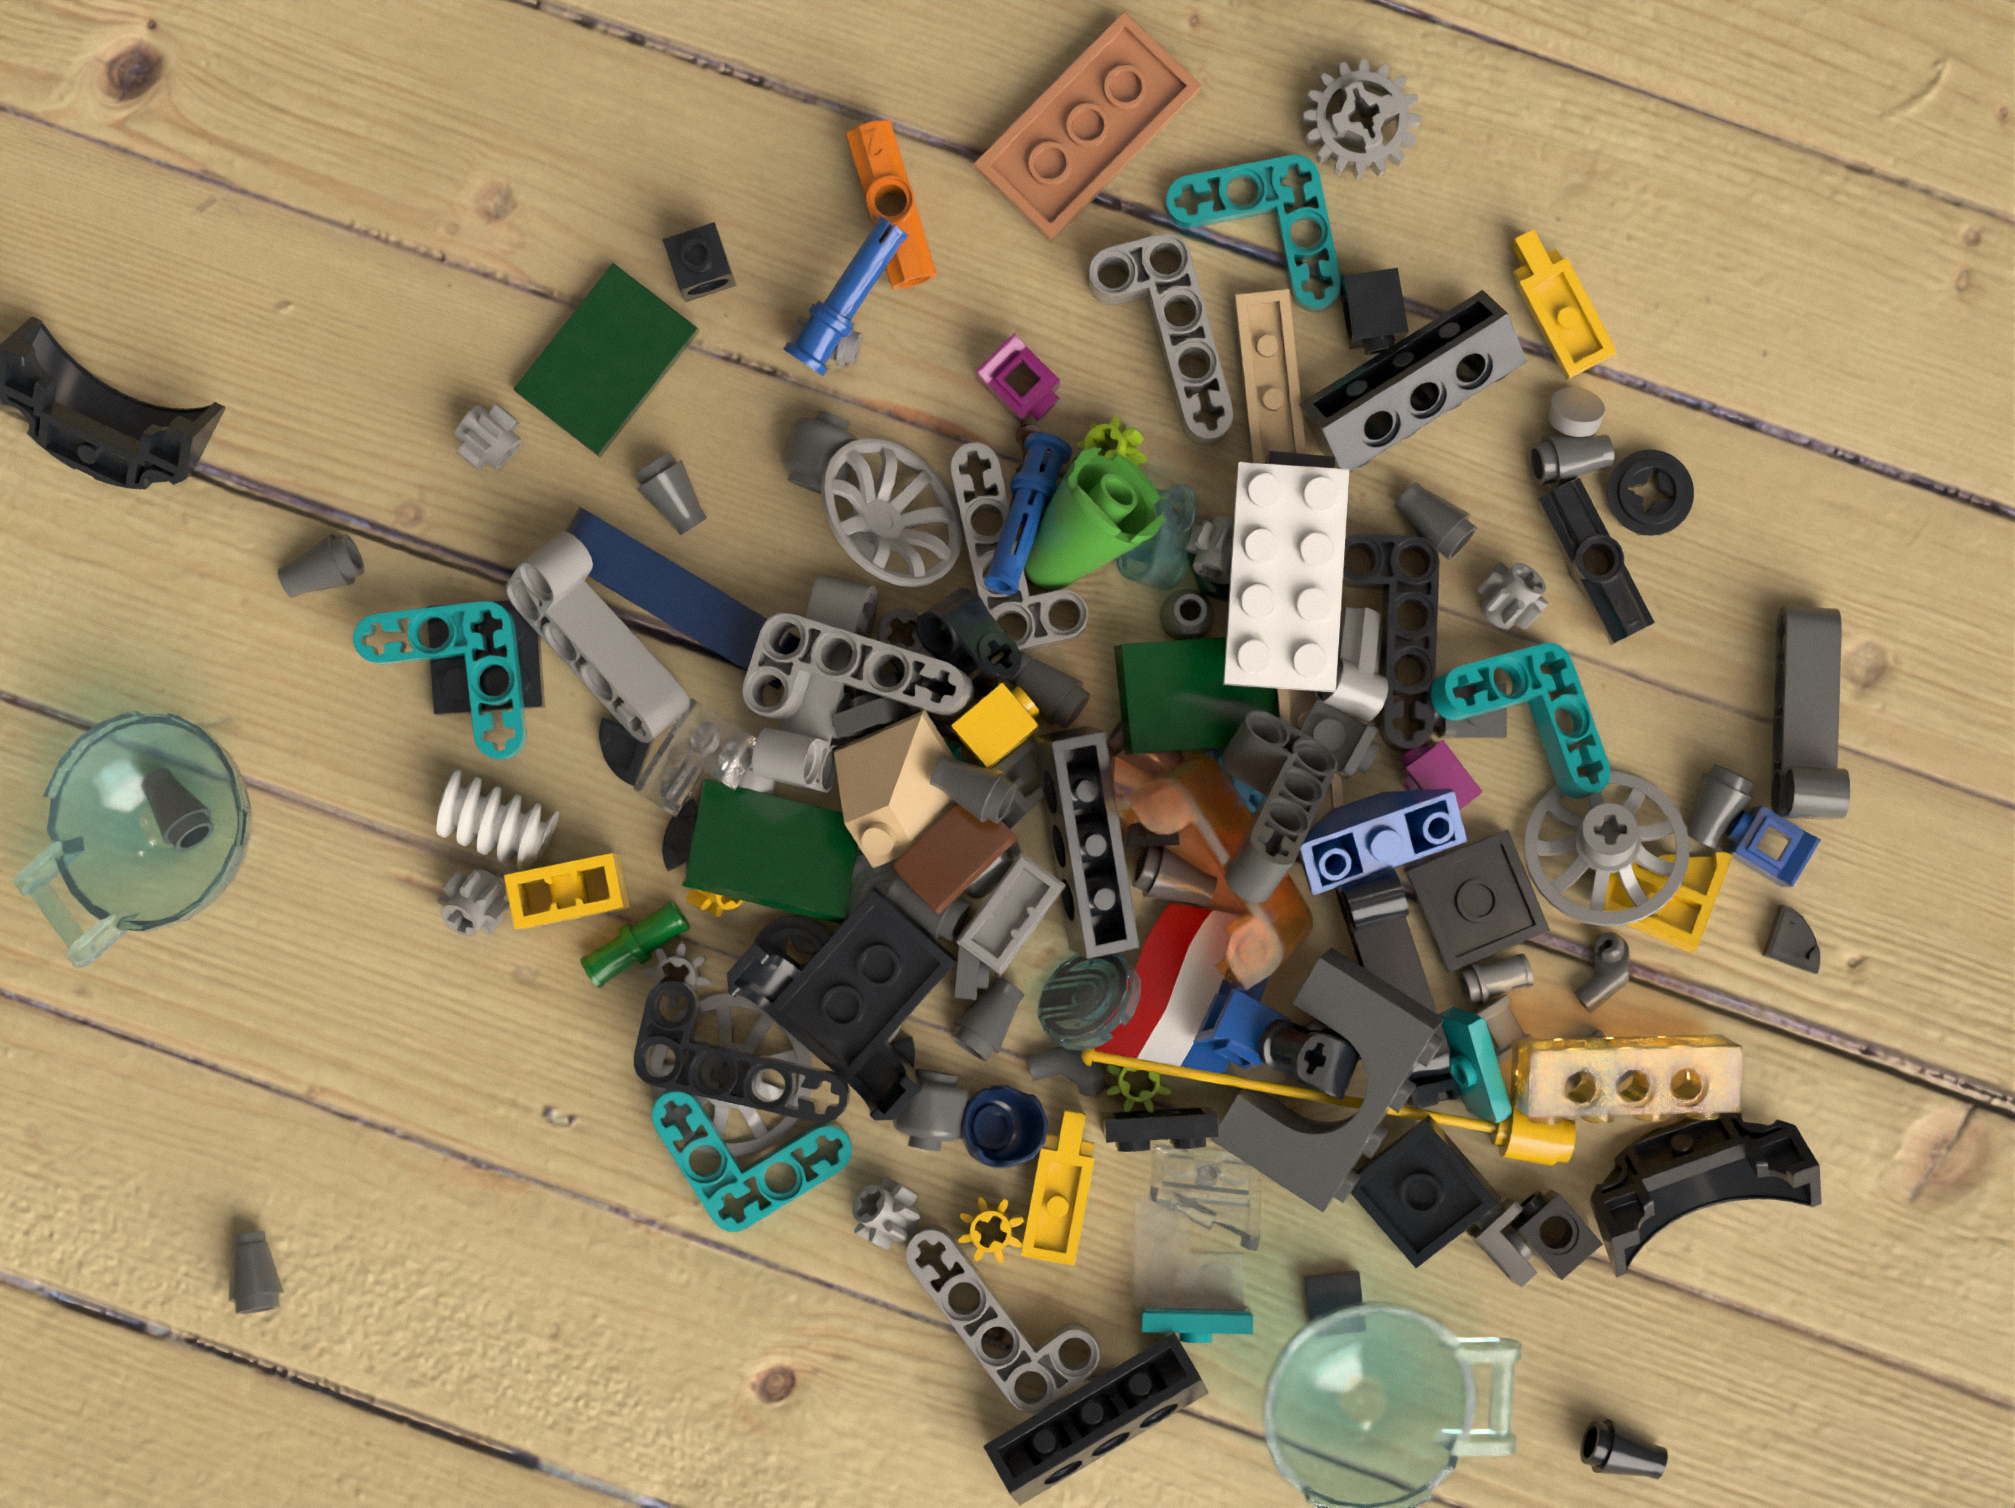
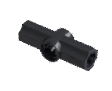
M1578 478L1537 499L1536 502L1567 560L1566 567L1569 576L1576 584L1580 585L1610 645L1654 624L1655 622L1624 564L1622 547L1615 539L1610 537L1581 479ZM1596 548L1606 556L1608 564L1604 575H1594L1584 567L1583 554L1586 549Z

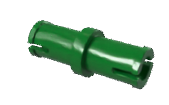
M669 900L666 902V905L634 926L627 923L619 928L620 935L587 957L581 958L580 962L591 981L601 988L607 981L636 962L643 965L651 960V953L682 932L688 931L691 927L679 906L673 900Z

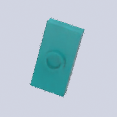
M1454 1006L1439 1013L1438 1015L1444 1018L1442 1027L1452 1058L1449 1060V1070L1453 1079L1460 1087L1466 1110L1494 1123H1499L1512 1116V1108L1485 1018Z
M1143 1304V1307H1140V1327L1142 1332L1179 1333V1341L1210 1343L1212 1342V1334L1253 1335V1314L1250 1309L1244 1306Z

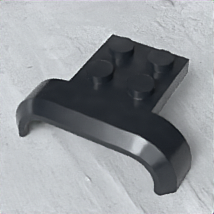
M874 887L804 967L774 945L763 940H756L728 971V993L733 997L737 995L743 996L755 1003L832 1071L840 1074L847 1081V1084L865 1101L872 1119L875 1121L895 1120L922 1090L923 1083L911 1064L887 1039L956 964L957 958L880 890Z

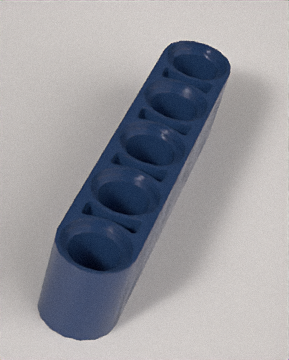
M579 507L565 531L574 535L588 550L593 562L592 570L588 574L590 578L743 670L748 671L760 631L768 620L767 618L594 514ZM785 630L779 640L781 652L784 655L793 653L799 646L800 638ZM780 679L770 681L768 685L779 690L782 682Z

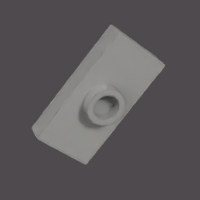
M1020 853L957 939L956 943L995 972L1002 975L1066 885Z

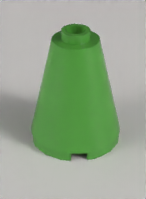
M1092 447L1081 451L1072 460L1041 518L1033 546L1024 567L1027 577L1033 584L1051 591L1061 590L1143 544L1158 532L1164 522V512L1158 517L1154 504L1160 499V496L1146 474L1128 458L1117 453L1110 460V458L1098 455L1103 448Z

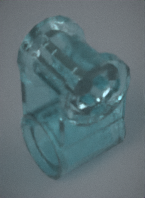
M1173 484L1167 489H1157L1160 499L1154 505L1158 517L1164 512V522L1151 539L1117 558L1118 570L1124 578L1162 590H1169L1179 585L1185 577L1188 568V551L1186 547L1191 537L1192 524L1196 516V499L1191 488L1183 484ZM1172 509H1180L1181 512L1176 514Z

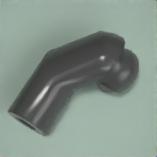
M1605 932L1597 937L1594 943V976L1573 992L1577 1000L1589 1013H1592L1623 988L1629 979V946L1625 939L1614 932Z
M1074 1044L1027 1055L1033 1081L1062 1074L1077 1084L1079 1093L1087 1097H1093L1103 1092L1106 1087V1079L1104 1078L1106 1076V1069L1102 1063L1092 1061L1091 1066H1087L1081 1058L1083 1049Z

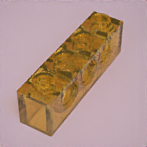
M1722 1034L1513 1039L1510 1104L1527 1116L1530 1122L1542 1125L1559 1124L1562 1122V1116H1581V1119L1587 1122L1610 1123L1615 1120V1115L1634 1114L1633 1117L1635 1119L1649 1122L1665 1121L1667 1113H1686V1116L1692 1119L1715 1120L1719 1118V1112L1739 1111L1742 1046ZM1685 1069L1686 1074L1683 1083L1678 1088L1671 1090L1670 1083L1672 1077L1679 1070ZM1633 1070L1632 1083L1625 1090L1618 1091V1082L1621 1076L1627 1071ZM1581 1071V1081L1578 1087L1569 1093H1565L1564 1088L1568 1077L1575 1072Z

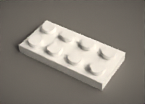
M1238 462L1223 685L1321 692L1336 691L1350 469Z

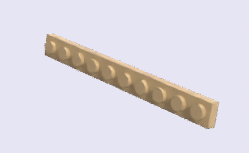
M1285 289L1235 294L1234 303L1251 463L1265 464L1269 451L1307 454L1303 413L1299 406L1301 394L1290 291ZM1276 688L1279 718L1299 730L1317 699L1315 691ZM1337 773L1332 778L1310 829L1332 809L1344 806L1342 777Z

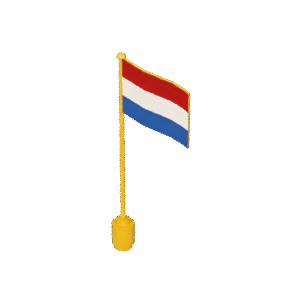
M1170 903L1147 936L1123 1002L1095 1049L1094 1045H1088L1081 1053L1082 1061L1087 1066H1091L1092 1061L1355 1109H1360L1364 1101L1362 1098L1344 1096L1343 1100L1317 1090L1223 1074L1231 1061L1213 1052L1214 1045L1211 1043H1193L1216 993H1221L1228 997L1231 989L1236 988L1255 1000L1261 1001L1274 961L1289 936L1298 926L1176 903ZM1510 1103L1512 1116L1499 1123L1403 1106L1399 1113L1391 1108L1387 1113L1416 1120H1422L1427 1115H1430L1439 1124L1491 1133V1143L1498 1145L1500 1157L1554 1166L1556 1162L1568 1163L1572 1156L1576 1139L1575 1121L1564 1118L1562 1112Z

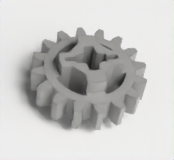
M1361 59L1356 72H1351L1349 66L1345 62H1341L1337 68V79L1324 72L1318 81L1323 93L1310 90L1306 102L1316 108V110H1308L1303 113L1302 123L1314 126L1315 128L1306 135L1305 143L1306 145L1318 143L1321 145L1322 148L1317 155L1316 161L1320 164L1330 157L1336 161L1334 174L1337 176L1344 171L1346 166L1353 167L1355 180L1362 179L1366 167H1371L1376 176L1381 177L1386 171L1385 160L1388 159L1392 164L1399 166L1404 159L1399 146L1412 149L1417 138L1408 132L1407 129L1417 128L1421 122L1420 115L1408 113V110L1415 106L1418 100L1417 94L1403 96L1401 90L1407 78L1404 75L1396 78L1394 81L1386 78L1389 71V65L1383 63L1377 73L1369 72L1367 59ZM1364 87L1375 89L1384 96L1379 97L1366 91ZM1339 93V102L1342 110L1326 120L1327 106L1333 97ZM1358 110L1362 117H1372L1368 129H1364L1361 122H1350L1354 111ZM1396 119L1395 134L1389 143L1384 146L1382 142L1384 138L1380 129ZM1344 142L1357 148L1359 153L1349 151L1338 143Z

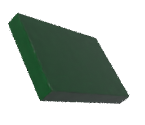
M612 263L513 390L590 451L601 457L700 331L695 325L615 263Z
M1226 637L1114 646L1125 756L1225 748L1250 711H1266L1279 718L1276 688L1223 685Z
M705 778L700 787L682 886L841 924L846 918L858 844L844 824L843 812Z

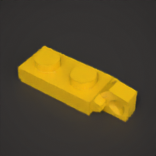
M1535 229L1516 237L1510 243L1521 266L1512 272L1518 283L1516 286L1565 379L1568 380L1617 354L1615 346L1568 257L1563 259L1557 248L1547 253Z
M1064 1108L1059 1136L1047 1134L1046 1142L1040 1149L1021 1256L1075 1266L1095 1156H1092L1094 1142L1082 1140L1086 1112Z

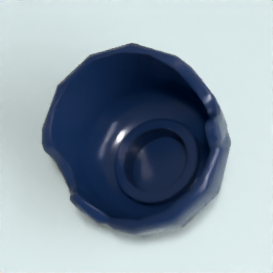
M992 1085L990 1088H984L976 1092L969 1099L964 1109L960 1137L969 1155L975 1160L992 1168L1007 1169L1035 1157L1046 1142L1048 1119L1041 1102L1035 1095L1021 1092L1009 1085Z

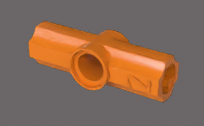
M874 120L858 125L853 130L846 132V138L873 227L877 222V218L882 216L891 222L890 224L893 227L895 225L909 235L886 266L892 290L907 289L924 284L926 281L937 277V273L915 203L914 191L907 177L891 120ZM887 194L900 195L906 201L904 210L896 216L883 215L876 208L878 201Z

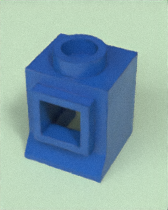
M1757 806L1752 807L1749 813L1743 810L1732 823L1726 835V838L1731 840L1732 843L1726 853L1733 855V859L1778 886L1793 887L1821 839L1802 830L1768 808ZM1768 826L1789 838L1788 843L1777 860L1755 848Z
M1235 988L1231 989L1228 997L1221 993L1215 994L1193 1043H1211L1214 1045L1213 1052L1244 1069L1256 1067L1259 1064H1264L1258 1055V1044L1265 1027L1277 1019L1291 1020Z

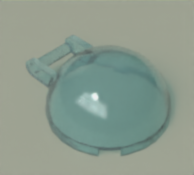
M133 711L102 721L80 736L59 760L43 797L51 798L47 833L52 843L15 877L13 883L21 895L31 896L68 947L66 957L74 968H81L92 963L128 930L149 932L165 929L190 920L219 899L236 879L247 857L252 836V806L244 777L232 755L211 734L171 713L167 715L142 714L138 711ZM168 769L181 785L212 812L210 820L214 825V830L203 843L187 851H177L173 845L166 844L163 841L147 797L140 788L141 782L156 770ZM59 873L70 893L90 914L99 919L86 933L49 884Z
M1370 1300L1344 1304L1319 1314L1296 1331L1278 1353L1266 1380L1262 1403L1266 1443L1277 1471L1282 1478L1285 1477L1292 1486L1304 1495L1306 1502L1316 1508H1415L1434 1499L1435 1497L1431 1491L1454 1471L1459 1456L1510 1455L1516 1452L1517 1436L1511 1432L1514 1362L1521 1359L1522 1344L1517 1340L1502 1337L1456 1338L1435 1318L1401 1303ZM1492 1363L1489 1429L1471 1430L1476 1408L1475 1382L1471 1364Z

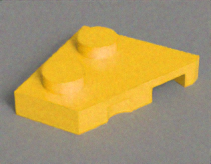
M1717 852L1713 856L1689 857L1684 879L1673 898L1656 913L1643 920L1626 925L1693 954L1699 946L1733 855L1726 852ZM1676 854L1660 855L1658 858L1675 863ZM1636 862L1631 864L1634 875L1648 899H1651L1660 891L1669 878L1653 873ZM1617 872L1610 873L1603 911H1622L1635 907L1626 894Z

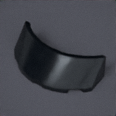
M33 316L0 344V400L2 404L19 409L29 421L27 434L49 454L68 467L84 472L103 483L129 489L146 490L152 483L169 481L172 485L186 480L196 468L225 411V406L217 402L198 408H169L143 402L125 395L108 386L77 363L55 340L43 321Z
M1742 1113L1704 1114L1682 1119L1680 1122L1664 1128L1659 1127L1631 1143L1614 1158V1169L1602 1184L1596 1183L1590 1197L1591 1207L1614 1275L1617 1278L1627 1274V1269L1635 1256L1657 1233L1671 1223L1700 1209L1732 1201L1753 1199L1787 1201L1810 1206L1811 1208L1821 1205L1820 1165L1796 1125L1779 1119L1770 1125L1744 1122Z

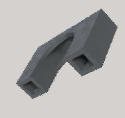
M1332 947L1318 959L1292 1004L1341 1034L1359 1053L1367 1077L1366 1094L1360 1110L1352 1116L1338 1121H1315L1301 1116L1265 1092L1244 1089L1237 1095L1219 1125L1218 1137H1212L1211 1139L1217 1145L1321 1212H1324L1334 1199L1341 1203L1346 1201L1361 1176L1353 1171L1354 1166L1362 1153L1371 1159L1388 1132L1387 1129L1380 1125L1390 1108L1399 1113L1415 1089L1416 1085L1409 1081L1408 1078L1417 1063L1427 1067L1444 1041L1442 1037L1436 1034L1444 1021L1443 1017Z

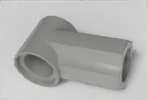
M1346 607L1341 610L1336 691H1315V696L1318 701L1367 722L1377 716L1388 694V681L1385 677L1378 674L1384 624L1380 621L1381 614L1370 608Z

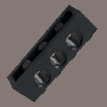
M1481 290L1301 402L1299 406L1320 451L1325 456H1335V467L1337 469H1350V473L1356 468L1366 465L1372 458L1401 440L1409 438L1417 430L1436 418L1459 407L1465 400L1489 385L1504 379L1510 372L1525 364L1527 359L1509 314L1484 290Z
M1083 726L1034 736L1057 878L1066 885L1060 897L1069 949L1089 959L1140 948L1105 731Z
M1174 1332L985 1444L983 1447L1011 1497L1019 1505H1022L1207 1395L1209 1392Z

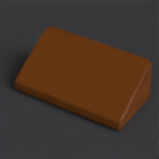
M956 803L894 862L892 868L904 884L939 915L1018 838L1002 821L996 824L987 819L982 823Z

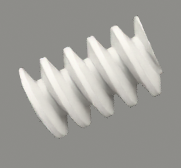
M457 769L448 781L439 803L436 826L437 835L447 838L457 828L456 838L458 844L467 846L477 837V851L479 853L487 855L497 845L498 861L507 863L518 853V869L526 871L532 868L544 854L553 836L559 819V812L556 811L544 823L541 821V804L535 803L526 814L521 813L522 796L516 794L504 806L500 804L501 787L495 786L486 797L480 795L482 779L475 777L464 789L460 787L462 771Z

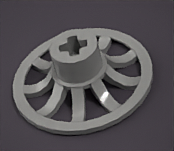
M863 438L851 441L836 451L827 462L821 484L823 510L828 524L840 545L862 568L881 580L906 587L929 585L940 580L953 568L960 554L962 524L957 506L949 489L927 462L911 450L897 443L876 438ZM879 453L882 458L880 479L875 490L870 466L860 454ZM897 460H899L918 474L894 498L891 496V492L895 483ZM845 461L853 467L860 484L859 491L854 485L836 479L837 473ZM929 485L937 496L941 507L918 509L907 513L904 508ZM834 494L847 498L853 505V510L844 517L842 522H840L835 508ZM943 522L947 524V545L937 536L911 529L922 524ZM912 545H918L931 550L938 556L940 562L932 569L925 571L920 554ZM890 551L899 553L906 560L910 574L897 573L884 568Z
M1611 771L1608 784H1617L1633 789L1623 806L1614 803H1604L1602 793L1599 791L1588 796L1591 810L1586 816H1580L1569 811L1558 802L1566 794L1556 785L1535 806L1528 820L1524 837L1525 862L1529 876L1539 893L1550 905L1566 916L1583 923L1599 926L1626 925L1643 920L1659 911L1673 898L1681 886L1688 867L1690 851L1687 828L1680 812L1669 797L1653 784L1637 776L1619 771ZM1588 772L1578 774L1579 777H1589ZM1645 796H1647L1659 806L1668 819L1654 825L1640 826L1634 815ZM1547 812L1561 824L1576 831V834L1565 839L1554 841L1537 840L1540 826ZM1674 833L1676 843L1675 863L1659 859L1650 854L1641 845V842L1657 840ZM1577 852L1578 857L1572 865L1550 883L1542 870L1538 855L1558 856ZM1634 862L1653 873L1669 877L1662 889L1651 899H1648L1634 875L1631 865ZM1590 867L1596 870L1590 908L1588 909L1573 903L1561 895V893L1572 886ZM1617 872L1626 894L1635 907L1622 911L1604 912L1610 873Z
M729 993L712 995L701 999L700 1014L716 1008L719 1030L718 1046L753 1053L773 1022H775L786 1033L794 1048L768 1057L812 1066L809 1050L749 999L739 995L733 997ZM730 1006L748 1008L762 1013L742 1045L734 1043ZM688 1007L680 1011L671 1021L681 1020L686 1015ZM697 1032L695 1033L694 1040L707 1043ZM663 1044L655 1045L650 1061V1069L658 1075L666 1076L673 1071L675 1065H664L669 1047ZM711 1056L704 1061L701 1067V1075L709 1086L721 1088L730 1078V1068L724 1059ZM763 1069L755 1079L756 1090L762 1097L771 1100L778 1099L783 1094L784 1089L763 1082L762 1073L772 1070ZM799 1074L797 1095L794 1094L789 1101L791 1106L798 1107V1097L801 1095L810 1097L811 1089L800 1087L805 1079L804 1075ZM650 1085L652 1098L655 1102L656 1097L665 1089ZM695 1095L702 1105L707 1101L716 1105L713 1123L723 1139L730 1108L738 1107L743 1114L755 1139L742 1143H726L734 1156L757 1153L772 1146L789 1133L799 1120V1118L785 1116L776 1127L768 1132L755 1108ZM667 1102V1114L662 1119L666 1123L675 1120L684 1132V1139L681 1140L686 1143L692 1136L697 1135L681 1123L691 1108L686 1103L672 1111L669 1102ZM710 1145L696 1147V1149L704 1153L720 1156L719 1151Z

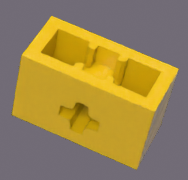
M1002 682L951 726L956 736L982 767L993 769L1038 731V724L1034 718L1039 715V709L1019 686L1010 692Z
M609 853L504 875L514 929H528L631 908L620 854Z

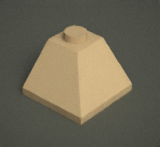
M925 710L842 745L834 751L844 824L872 868L903 855L956 804L954 800L940 789L930 785L932 772L939 759L943 755L954 760L956 759Z

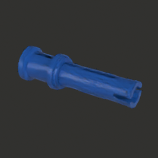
M882 216L877 218L876 224L824 303L818 300L816 305L812 304L809 309L810 319L794 343L787 342L783 348L822 376L828 370L825 363L843 337H850L854 324L850 320L902 242L909 236L894 225L893 227L890 224L891 222Z
M1034 432L1030 433L1025 439L1024 449L1027 453L1020 472L1015 473L1010 482L1011 493L1014 498L1001 531L991 566L984 579L985 585L995 592L1012 595L1018 591L1019 581L1033 546L1044 509L1048 507L1058 488L1056 483L1062 465L1067 464L1071 459L1072 448L1070 445L1052 434ZM1041 465H1043L1042 472L1039 471ZM1022 525L1023 528L1014 554H1011L1018 528Z

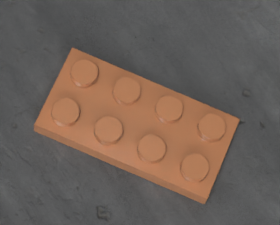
M1124 11L974 163V169L1047 240L1052 242L1201 91L1202 85Z

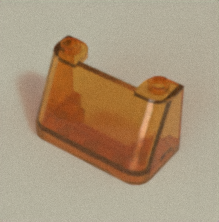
M1195 754L1184 758L1116 800L1117 809L1127 826L1141 822L1151 832L1169 835L1191 824L1225 880L1226 870L1252 818L1251 812L1223 767L1215 759L1207 755ZM1288 872L1266 902H1249L1234 893L1246 913L1223 927L1228 936L1226 953L1223 959L1215 964L1216 969L1228 988L1239 990L1251 988L1270 976L1309 938L1313 929V915Z

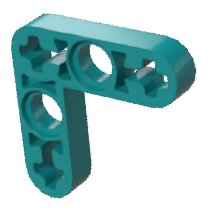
M1288 155L1180 177L1169 186L1165 197V211L1168 218L1175 225L1182 228H1198L1275 213L1289 286L1295 303L1301 309L1308 312H1321L1328 309L1336 301L1341 290V277L1320 174L1317 166L1309 158L1302 155ZM1289 169H1296L1299 177H1308L1309 182L1304 183L1301 190L1303 206L1313 201L1316 208L1302 207L1289 214L1285 213L1284 207L1293 208L1295 204L1291 186L1282 187L1280 183L1286 179ZM1237 178L1251 180L1256 186L1257 198L1246 206L1234 204L1227 195V186L1232 180ZM1210 183H1218L1217 199L1222 209L1221 211H1213L1214 200L1198 204L1196 214L1188 215L1185 207L1175 206L1174 202L1181 200L1182 190L1191 189L1193 197L1199 198L1211 194ZM1300 220L1314 222L1320 230V241L1310 248L1297 246L1290 236L1291 226ZM1324 253L1326 261L1318 260L1316 270L1319 280L1329 281L1330 287L1324 290L1322 299H1315L1312 291L1303 292L1301 287L1307 284L1309 280L1308 263L1306 262L1297 267L1295 259L1310 260Z
M480 601L378 613L365 617L357 624L353 634L355 650L363 659L374 664L389 665L465 656L473 734L476 746L483 754L497 760L514 758L522 751L526 744L527 729L516 630L513 617L506 608L495 602ZM490 612L493 619L503 623L502 629L494 631L493 640L495 649L502 650L506 647V658L491 655L478 660L476 658L477 650L488 652L485 635L474 630L475 624L483 622L484 613ZM431 618H441L449 628V637L446 643L435 649L425 647L419 636L422 624ZM410 620L407 635L413 648L412 652L405 653L406 643L402 641L385 644L384 653L380 655L377 648L367 645V637L375 635V626L381 625L383 631L390 634L405 633L401 622ZM493 665L504 667L510 678L507 690L498 696L486 695L480 686L482 672ZM512 701L513 711L501 710L504 727L514 729L515 736L506 740V749L499 751L497 743L487 741L486 738L487 732H492L496 728L495 713L487 712L483 714L482 705L501 706Z
M1543 643L1458 666L1437 677L1432 684L1431 698L1435 709L1444 718L1451 721L1463 720L1528 702L1555 781L1560 790L1569 797L1582 799L1601 791L1608 784L1611 774L1609 761L1573 660L1562 646L1555 643ZM1540 664L1542 666L1549 665L1552 675L1543 674L1540 670ZM1496 668L1504 670L1510 676L1513 686L1510 695H1506L1497 689L1493 679ZM1475 684L1477 693L1465 699L1455 698L1453 688L1459 690ZM1559 690L1561 696L1550 700L1548 693L1552 694ZM1558 707L1565 709L1573 719L1574 726L1571 734L1564 733L1556 724L1555 711ZM1578 741L1580 748L1569 752L1567 746ZM1576 767H1585L1589 777H1579Z
M666 1089L656 1097L652 1107V1122L655 1130L713 1222L719 1228L728 1232H739L749 1228L840 1172L848 1165L852 1156L851 1139L848 1132L841 1125L835 1122L818 1123L742 1169L695 1095ZM671 1100L677 1106H682L686 1103L690 1106L691 1109L686 1113V1121L693 1133L700 1125H703L707 1131L692 1136L682 1148L675 1142L676 1140L684 1139V1132L675 1120L666 1123L662 1119L667 1114L666 1103ZM825 1135L829 1141L839 1138L842 1143L836 1147L838 1157L832 1161L826 1155L817 1157L810 1162V1168L815 1173L807 1177L802 1161L793 1151L801 1147L804 1158H806L818 1149L817 1138L819 1136ZM710 1145L719 1151L721 1163L714 1172L702 1174L693 1169L689 1156L696 1147ZM777 1162L790 1164L797 1174L794 1185L784 1191L770 1188L765 1180L767 1169ZM754 1176L759 1192L768 1202L760 1205L758 1196L755 1195L743 1204V1216L737 1218L733 1212L723 1214L720 1210L725 1204L724 1195L731 1192L735 1198H740L749 1193L751 1185L746 1180Z

